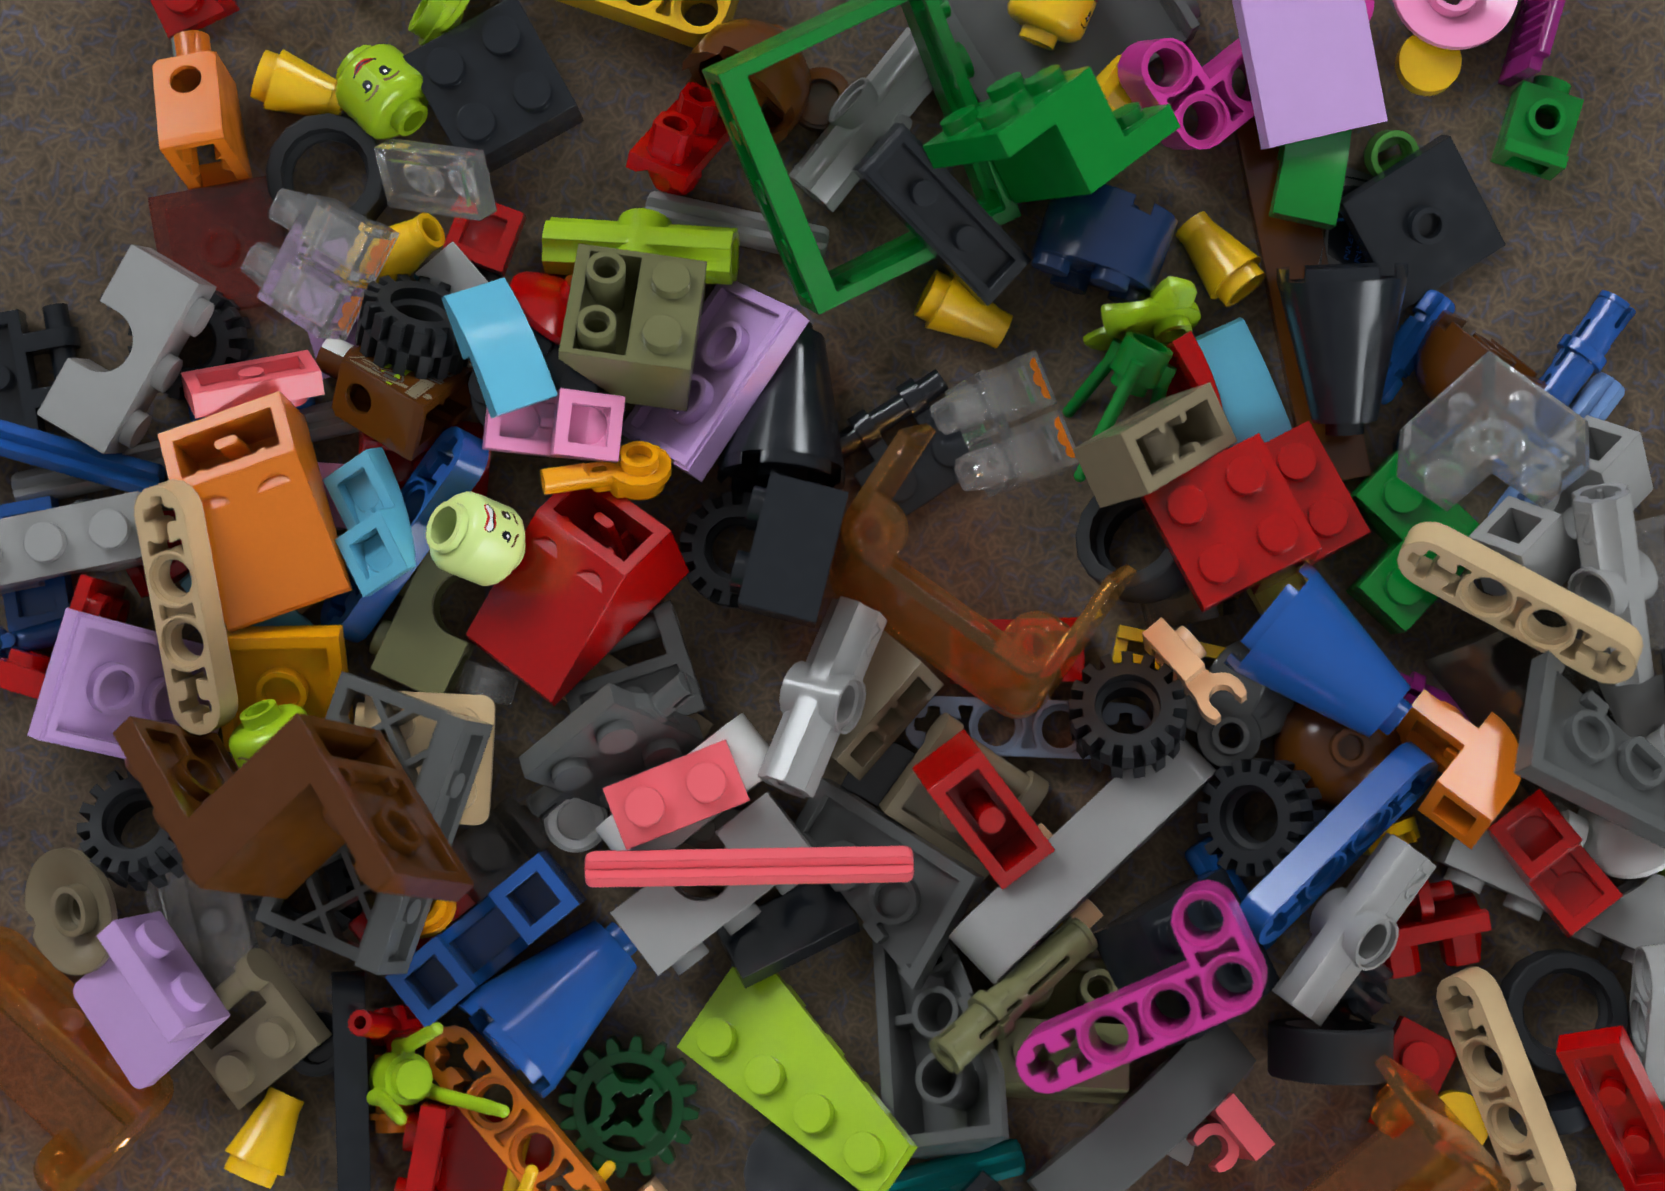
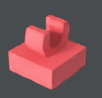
M1229 1093L1206 1117L1209 1122L1200 1123L1188 1134L1186 1139L1192 1146H1199L1211 1135L1218 1137L1222 1146L1221 1152L1208 1166L1213 1172L1219 1173L1232 1168L1238 1158L1257 1161L1275 1145L1273 1140L1234 1093Z

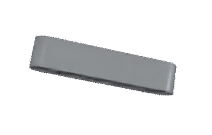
M1185 738L1184 741L1180 740V751L1176 757L1172 759L1167 755L1165 767L1158 772H1155L1150 764L1145 766V777L1134 779L1133 768H1124L1122 779H1112L1048 840L1056 851L1004 890L1000 886L997 887L953 930L949 938L995 985L1204 787L1206 781H1210L1215 776L1214 772L1216 769Z

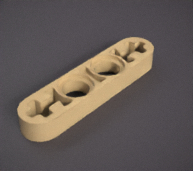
M172 479L148 487L137 496L134 505V518L170 708L174 719L183 729L191 734L203 735L228 724L235 717L238 710V694L203 505L198 493L191 485L182 480ZM162 504L164 507L174 508L175 520L173 516H164ZM181 539V545L168 548L167 540L171 543ZM173 560H179L188 568L192 577V585L189 592H183L173 583L170 576V566ZM185 623L194 626L202 636L204 649L201 656L193 654L184 645L182 629ZM202 667L206 669V675H204L203 671L195 675L191 672ZM197 694L200 699L210 701L212 711L209 706L199 704Z
M1423 522L1416 524L1408 531L1400 549L1397 562L1404 577L1413 584L1542 653L1549 650L1564 665L1601 683L1617 684L1625 682L1633 676L1643 649V639L1637 628L1629 622L1449 526L1438 522ZM1428 550L1437 554L1433 560L1424 556ZM1459 565L1465 567L1462 577L1455 574ZM1485 577L1497 580L1504 586L1507 593L1501 596L1485 594L1476 587L1474 579ZM1540 609L1557 612L1564 618L1567 625L1559 628L1548 627L1536 620L1533 612ZM1578 629L1584 631L1581 640L1575 638ZM1608 647L1616 649L1611 654L1603 652Z
M1469 966L1441 980L1437 987L1436 995L1438 1007L1510 1191H1576L1574 1174L1497 981L1488 971L1477 966ZM1470 995L1473 1002H1469L1467 996ZM1483 1025L1485 1032L1480 1033L1478 1027ZM1485 1045L1492 1048L1500 1058L1503 1066L1502 1075L1495 1072L1488 1063L1485 1056ZM1509 1107L1516 1110L1522 1116L1527 1127V1136L1519 1133L1513 1126L1509 1118ZM1531 1149L1533 1154L1529 1156L1527 1151Z

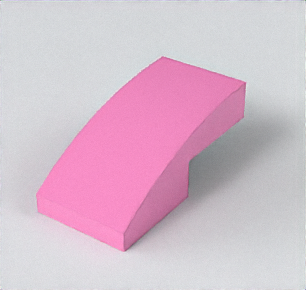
M560 388L557 390L558 396L550 400L492 419L488 408H486L482 450L575 460L618 462L625 396Z

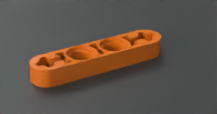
M452 1025L444 1027L441 1035L426 1043L424 1059L428 1061L432 1069V1077L440 1087L465 1093L463 1087L472 1083L466 1094L481 1098L494 1085H503L509 1090L513 1099V1107L509 1116L501 1122H491L483 1113L460 1107L458 1109L520 1183L527 1168L522 1155L524 1144L534 1134L541 1133L551 1140L554 1145L555 1154L549 1167L538 1172L533 1191H547L544 1185L562 1175L569 1163L574 1167V1171L565 1174L563 1178L573 1189L587 1190L590 1188L591 1191H610L605 1180L483 1036L473 1029ZM449 1042L461 1045L467 1043L469 1048L465 1050L463 1057L473 1071L484 1072L487 1066H489L491 1072L473 1081L462 1068L452 1066L446 1068L445 1063L451 1056L446 1046ZM553 1185L549 1191L566 1190L562 1185Z

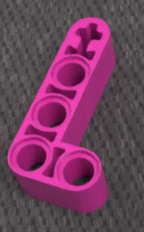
M1365 0L1370 21L1374 11V0ZM1174 38L1138 41L1128 46L1121 54L1118 63V78L1132 102H1139L1142 108L1170 104L1181 127L1161 141L1168 148L1173 150L1210 149L1220 144L1254 116L1239 38L1203 67H1201L1192 51L1182 41ZM1154 53L1161 57L1164 64V74L1162 80L1157 85L1151 80L1148 73V63ZM1238 67L1243 71L1246 78V87L1240 98L1235 94L1232 87V77ZM1190 105L1196 110L1198 115V127L1192 136L1186 132L1183 125L1185 111Z
M1204 880L1195 882L1185 889L1175 905L1171 923L1174 934L1187 960L1044 1021L1035 1027L1017 1053L1016 1066L1018 1074L1025 1085L1036 1092L1046 1094L1062 1091L1245 1013L1254 1007L1264 990L1268 970L1263 954L1236 897L1230 889L1216 881ZM1201 899L1215 903L1222 911L1223 925L1212 931L1200 930L1189 919L1188 905L1193 901ZM1229 962L1240 963L1251 973L1253 986L1244 992L1228 991L1218 981L1217 968ZM1166 989L1179 991L1189 1001L1190 1014L1179 1019L1168 1018L1158 1009L1155 1000L1156 994ZM1103 1016L1116 1017L1126 1026L1129 1035L1128 1040L1118 1045L1108 1044L1103 1041L1096 1032L1095 1020ZM1077 1035L1079 1047L1070 1050L1058 1068L1052 1060L1041 1062L1037 1055L1044 1045L1049 1052H1057L1070 1046Z

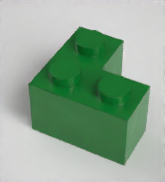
M1401 449L1386 456L1371 472L1372 474L1367 476L1350 494L1366 524L1389 546L1347 588L1346 592L1391 635L1406 632L1439 598L1405 578L1398 567L1397 558L1408 531L1419 523L1438 522L1469 536L1480 525ZM1428 550L1424 556L1433 560L1437 554ZM1459 565L1455 574L1460 576L1464 572L1465 567Z

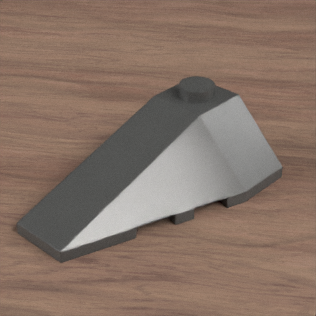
M872 939L881 1100L918 1148L911 1158L928 1159L975 1153L1009 1138L1005 1075L994 1043L988 1044L959 1074L951 1073L944 1068L935 1058L929 1047V1041L934 1036L939 1035L968 1009V1000L974 995L954 942L951 939L948 941L922 989L912 990L898 973L900 970L899 966L881 944H876Z

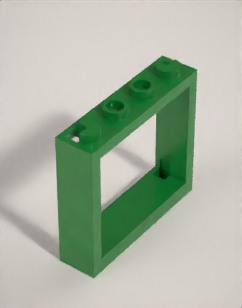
M849 0L702 70L800 305L818 315L936 257L909 231L828 271L748 76L901 5L944 118L969 105L977 107L983 102L977 101L969 80L974 77V67L965 47L960 42H955L946 20L951 17V7L948 0ZM992 160L963 165L976 197L975 200L999 226L1022 216L1017 203L1013 202Z

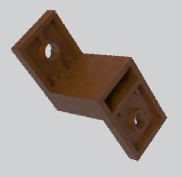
M296 713L239 769H237L218 734L214 732L196 735L189 733L178 725L129 716L113 732L126 757L125 766L127 770L141 783L154 807L153 815L155 820L163 830L169 833L183 858L182 867L184 872L199 889L287 899L345 843L356 860L354 868L357 875L374 892L457 902L475 886L380 730Z

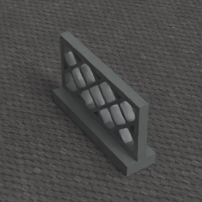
M341 672L325 719L351 724L348 715L356 692L372 697L381 722L371 728L380 730L382 735L387 734L395 756L452 846L493 725L471 716L460 715L354 674ZM390 704L405 710L394 715ZM420 715L437 721L428 749L411 757L399 726ZM422 765L421 770L418 774L416 768ZM346 843L306 880L316 910L297 919L280 912L284 899L263 896L255 920L356 961L354 966L376 975L408 973L433 899L380 892L377 893L375 899L373 895L374 890L369 888L357 875L354 868L356 860ZM343 858L355 889L330 902L318 870ZM360 900L368 921L360 944L344 938L334 913ZM321 920L324 930L311 924Z

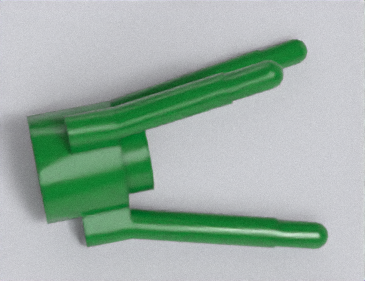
M1127 331L1123 340L1113 338L1105 357L1063 408V415L1066 418L1074 416L1112 370L1114 373L1110 381L1117 389L1092 438L1115 425L1130 394L1137 397H1145L1148 389H1153L1150 405L1166 397L1168 387L1177 371V368L1168 364L1173 351L1160 341L1137 331ZM1080 464L1073 475L1074 480L1079 483L1086 479Z

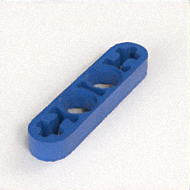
M457 426L449 427L440 434L401 489L412 529L416 567L373 595L363 597L347 566L352 590L324 600L320 617L321 625H343L344 639L352 643H358L370 634L430 550L426 539V529L431 514L442 502L448 501L454 495L467 491L471 492L481 478L489 456V450H482L483 439Z
M1406 742L1391 752L1243 900L1240 908L1255 940L1265 945L1284 933L1428 789L1437 774L1438 763L1413 742Z

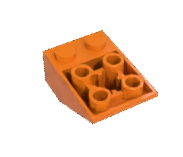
M280 391L157 434L168 479L182 480L191 485L201 499L224 623L228 631L234 632L352 590L344 558L335 542L338 535L306 417Z

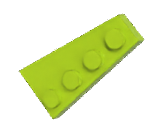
M732 966L679 1042L677 1048L859 1191H888L918 1148L869 1084L862 1081L844 1058L845 1054L829 1034L822 1030L805 1008L807 1005L792 986L786 984L779 973L745 989Z

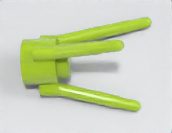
M439 1022L426 1026L406 1038H394L391 1045L392 1051L379 1056L371 1066L369 1073L371 1091L367 1094L366 1100L370 1105L379 1106L397 1125H403L407 1121V1116L399 1105H414L423 1099L438 1101L501 1118L507 1117L510 1113L507 1105L439 1087L432 1083V1069L427 1060L421 1055L415 1054V1049L442 1034L444 1027Z

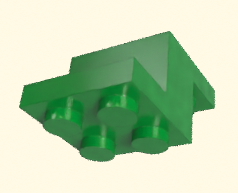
M1057 64L1042 69L1029 78L1024 79L1021 72H1015L994 82L986 89L989 96L986 101L977 107L975 105L963 107L945 117L940 122L943 131L922 147L934 169L992 160L1013 202L1022 203L1092 194L1181 126L1170 104L1142 108L1139 102H1132L1112 112L1090 66L1062 71L1060 65Z

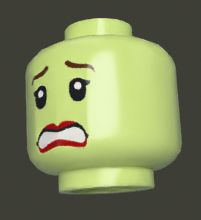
M474 492L459 493L448 501L442 502L431 514L427 524L426 539L431 558L440 570L481 586H489L501 582L519 566L525 554V530L523 520L519 514L509 506Z

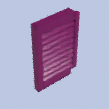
M1521 0L1498 84L1511 87L1541 71L1544 59L1550 56L1566 0Z

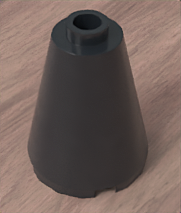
M1379 263L1305 265V278L1290 279V267L1276 268L1277 285L1312 423L1325 424V435L1351 436L1364 434V423L1374 422L1378 419L1408 281V263H1394V275H1381Z
M808 322L720 454L717 479L722 483L728 476L732 477V490L742 494L743 492L752 493L755 485L767 488L770 473L839 490L844 488L846 472L825 338L821 333L813 330V325Z

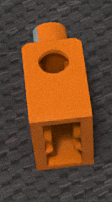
M188 30L175 34L171 39L173 57L159 59L152 65L160 151L191 193L253 182L234 79L218 53L211 50L210 36L207 33L198 30ZM213 144L215 160L221 159V161L199 165L197 147Z

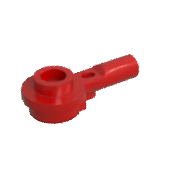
M406 1004L380 1008L375 1011L356 1010L350 1015L348 1020V1028L353 1035L370 1038L372 1045L386 1046L387 1052L392 1051L391 1045L394 1038H406L424 1028Z

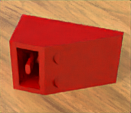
M592 488L555 493L536 511L525 530V554L521 563L510 575L493 585L467 630L466 636L552 706H555L689 573V570L672 531L627 498L617 499L610 491L595 492Z

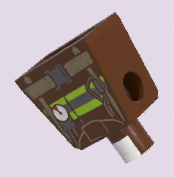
M335 336L327 338L318 352L316 363L322 373L337 379L331 406L335 416L410 461L429 448L443 431L449 427H455L464 420L472 408L468 388L469 377L473 369L470 359L467 367H463L462 372L457 375H453L448 371L447 378L436 379L432 372H428L427 379L415 378L414 371L405 370L404 376L393 373L394 366L391 364L383 368L373 363L375 356L365 357L360 352L361 345L356 347Z

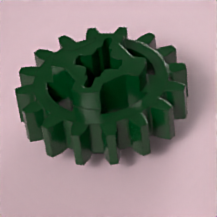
M635 1034L629 1048L622 1049L620 1041L614 1035L606 1040V1055L602 1056L591 1046L585 1050L583 1056L589 1067L587 1071L572 1066L567 1072L566 1077L573 1084L577 1085V1089L564 1091L559 1095V1103L573 1107V1114L564 1118L560 1126L562 1130L578 1129L580 1136L574 1145L580 1152L588 1147L596 1152L592 1160V1166L596 1171L609 1159L615 1161V1171L618 1178L625 1176L630 1163H637L643 1176H648L653 1170L652 1157L658 1155L668 1165L674 1162L676 1154L670 1144L673 1140L681 1144H689L693 1134L681 1124L683 1120L690 1121L699 1117L700 1108L685 1103V1098L698 1090L697 1081L681 1082L678 1075L685 1068L687 1061L684 1058H680L671 1064L666 1062L663 1058L666 1054L667 1043L661 1041L652 1052L644 1050L643 1035ZM636 1063L644 1065L653 1071L646 1077L624 1075L621 1069L616 1067V1064ZM594 1081L597 1085L595 1088L602 1096L600 1113L590 1120L587 1098L591 1084ZM648 1088H652L639 1109L641 1119L637 1120L630 1113L622 1118L619 1116L611 1123H607L620 1102L618 1092L621 1091L626 1097L630 1098L637 1093L641 1095ZM669 1090L673 1108L670 1123L667 1129L662 1126L663 1123L656 1116L658 1099ZM613 1135L634 1137L640 1146L622 1147L607 1140Z

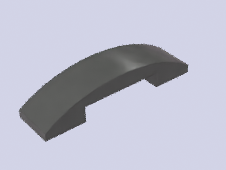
M1225 1022L1197 1040L1173 1046L1166 1053L1169 1057L1082 1137L1073 1138L1027 1180L1028 1184L1034 1191L1127 1190L1195 1129L1232 1091L1257 1060Z

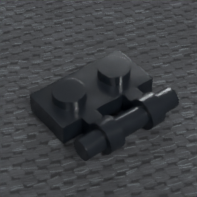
M65 303L43 306L42 311L46 329L29 332L26 313L16 309L0 312L1 420L46 432L44 418L37 415V412L52 386L38 387L33 356L50 354L54 381L67 358H77L75 349L81 348L78 327L71 326L68 305Z
M936 369L916 382L909 378L895 387L897 393L895 396L869 413L864 409L860 410L847 419L849 426L839 432L843 459L863 446L874 462L855 473L854 478L888 529L995 458L960 405L939 419L930 407L929 403L949 390ZM911 415L921 431L890 450L881 434Z

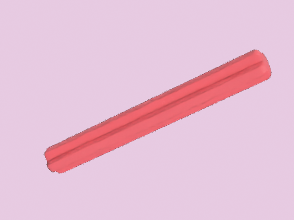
M908 846L591 851L585 857L584 875L587 886L591 888L909 882L913 879L914 853Z

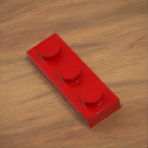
M1620 1025L1559 1035L1556 1054L1625 1191H1665V1110L1624 1026Z

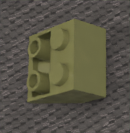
M578 243L559 347V359L611 395L625 396V403L687 411L704 304L707 261Z
M1084 958L1014 1022L1015 1029L1004 1040H994L995 1049L1004 1069L1006 1097L1118 1104L1129 1091L1130 1062L1062 1091L1050 1094L1036 1092L1026 1086L1020 1078L1016 1066L1017 1053L1035 1027L1044 1021L1118 990L1102 959ZM1103 1016L1095 1020L1096 1032L1103 1041L1108 1044L1118 1045L1128 1040L1129 1035L1126 1026L1116 1017ZM1077 1035L1070 1046L1057 1052H1049L1044 1045L1037 1055L1041 1062L1052 1060L1058 1068L1066 1054L1070 1050L1079 1047Z

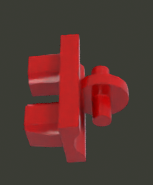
M689 82L680 91L679 98L667 111H662L654 119L652 127L629 151L626 168L635 172L647 170L655 188L659 191L678 196L686 195L692 191L702 177V170L730 138L723 120L718 118L719 110L710 89L695 82Z
M1427 879L1396 922L1399 931L1398 940L1394 950L1384 964L1393 972L1390 979L1416 975L1422 971L1418 945L1439 941L1441 959L1447 966L1458 967L1480 962L1481 932L1492 930L1489 911L1486 908L1480 909L1472 892L1455 895L1451 880L1429 883Z

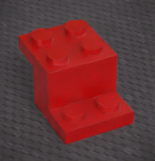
M1309 420L1265 443L1258 433L1205 460L1150 494L1141 496L1143 504L1202 613L1248 589H1251L1255 595L1298 573L1306 562L1314 565L1368 537L1371 533Z

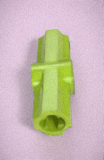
M646 208L627 210L619 216L618 221L551 217L544 224L542 264L547 274L573 275L579 243L707 261L705 283L732 285L733 281L737 280L740 246L738 228L672 224L671 220L664 214Z

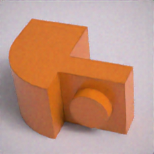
M1424 689L1412 703L1413 706L1396 728L1402 744L1413 742L1438 763V771L1442 773L1417 810L1472 850L1518 788L1521 777L1514 774L1518 742L1507 724L1493 711L1478 728L1465 719L1455 706L1448 702L1440 701Z

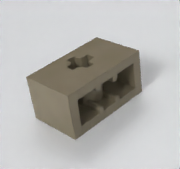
M1209 382L1161 398L1073 448V451L1099 507L1102 508L1150 494L1236 443L1237 439Z
M884 630L863 678L866 688V699L861 718L851 732L845 735L840 733L831 754L832 758L859 781L944 685L922 661Z

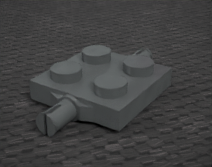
M681 671L659 691L650 694L629 692L611 683H607L519 757L524 778L543 785L526 799V804L531 813L537 818L545 819L565 800L579 798L610 810L602 788L687 755L700 745L704 738L698 720L676 711L690 698L698 694V686L693 678L687 673L684 675Z

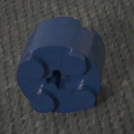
M1106 184L1092 194L1050 199L1031 252V257L1033 258L1031 265L1042 272L1051 274L1050 284L1075 294L1085 295L1088 285L1108 291L1107 298L1114 303L1143 301L1150 297V294L1156 287L1178 221L1171 212L1155 203L1150 215L1141 211L1134 204L1135 194Z

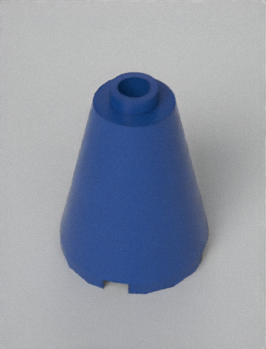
M1306 562L1298 571L1308 579L1306 584L1298 591L1288 583L1241 640V643L1251 651L1243 660L1232 652L1224 661V664L1234 672L1366 737H1370L1377 729H1380L1388 736L1413 706L1403 698L1411 686L1319 571Z
M593 921L479 986L458 1002L457 1006L460 1010L471 1016L468 1019L469 1022L515 1073L520 1069L531 1081L528 1086L544 1099L557 1087L636 971L637 966L631 956L638 949L627 934L614 922H611L604 928L598 922Z

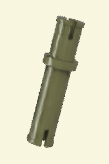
M1068 917L1045 941L1024 957L987 992L978 990L969 998L968 1009L939 1035L934 1036L929 1041V1047L939 1063L949 1072L959 1074L988 1044L995 1039L1004 1040L1015 1029L1014 1022L1029 1007L1051 990L1080 961L1098 948L1097 940L1091 930L1079 919Z

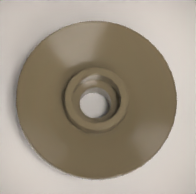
M63 847L44 853L34 863L25 888V911L34 918L36 926L32 938L43 957L57 970L68 975L78 976L98 970L108 960L110 956L97 938V935L113 920H117L118 916L114 894L104 872L89 861L91 858H88L82 851Z

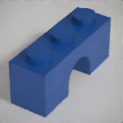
M548 850L539 852L489 892L488 896L471 911L415 952L407 974H388L385 978L424 1027L429 1026L442 1018L464 997L485 983L587 899Z

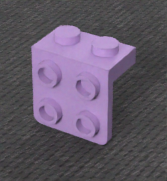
M161 911L113 920L97 935V938L110 957L98 970L85 974L76 982L73 988L76 1002L131 1085L137 1089H143L155 1084L231 1016Z

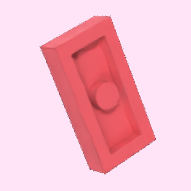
M309 350L181 372L184 396L195 418L207 417L278 391L295 407L305 404L309 397L325 395L322 371Z
M726 739L602 788L626 850L750 801Z

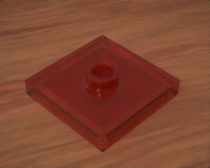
M266 175L148 198L157 252L215 285L217 291L223 293L222 295L225 298L233 300L241 308L239 311L297 300L291 265L287 255L288 247L282 214L268 193Z

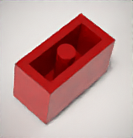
M964 729L912 767V770L1002 890L1056 851Z

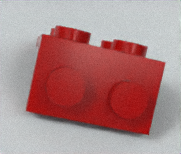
M427 1100L421 1105L419 1113L410 1112L402 1145L403 1151L412 1152L408 1178L399 1176L394 1191L503 1190L508 1167L457 1106ZM484 1114L487 1119L494 1123L501 1122L507 1118ZM538 1133L531 1136L525 1158L526 1166L533 1164L538 1168V1172L548 1168L551 1163L554 1145L546 1135Z

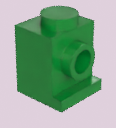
M1537 75L1532 83L1523 80L1512 91L1490 162L1551 181L1566 168L1569 156H1567L1584 99L1569 95L1571 85L1557 77ZM1539 112L1552 116L1554 120L1553 129L1541 128L1535 120V113Z

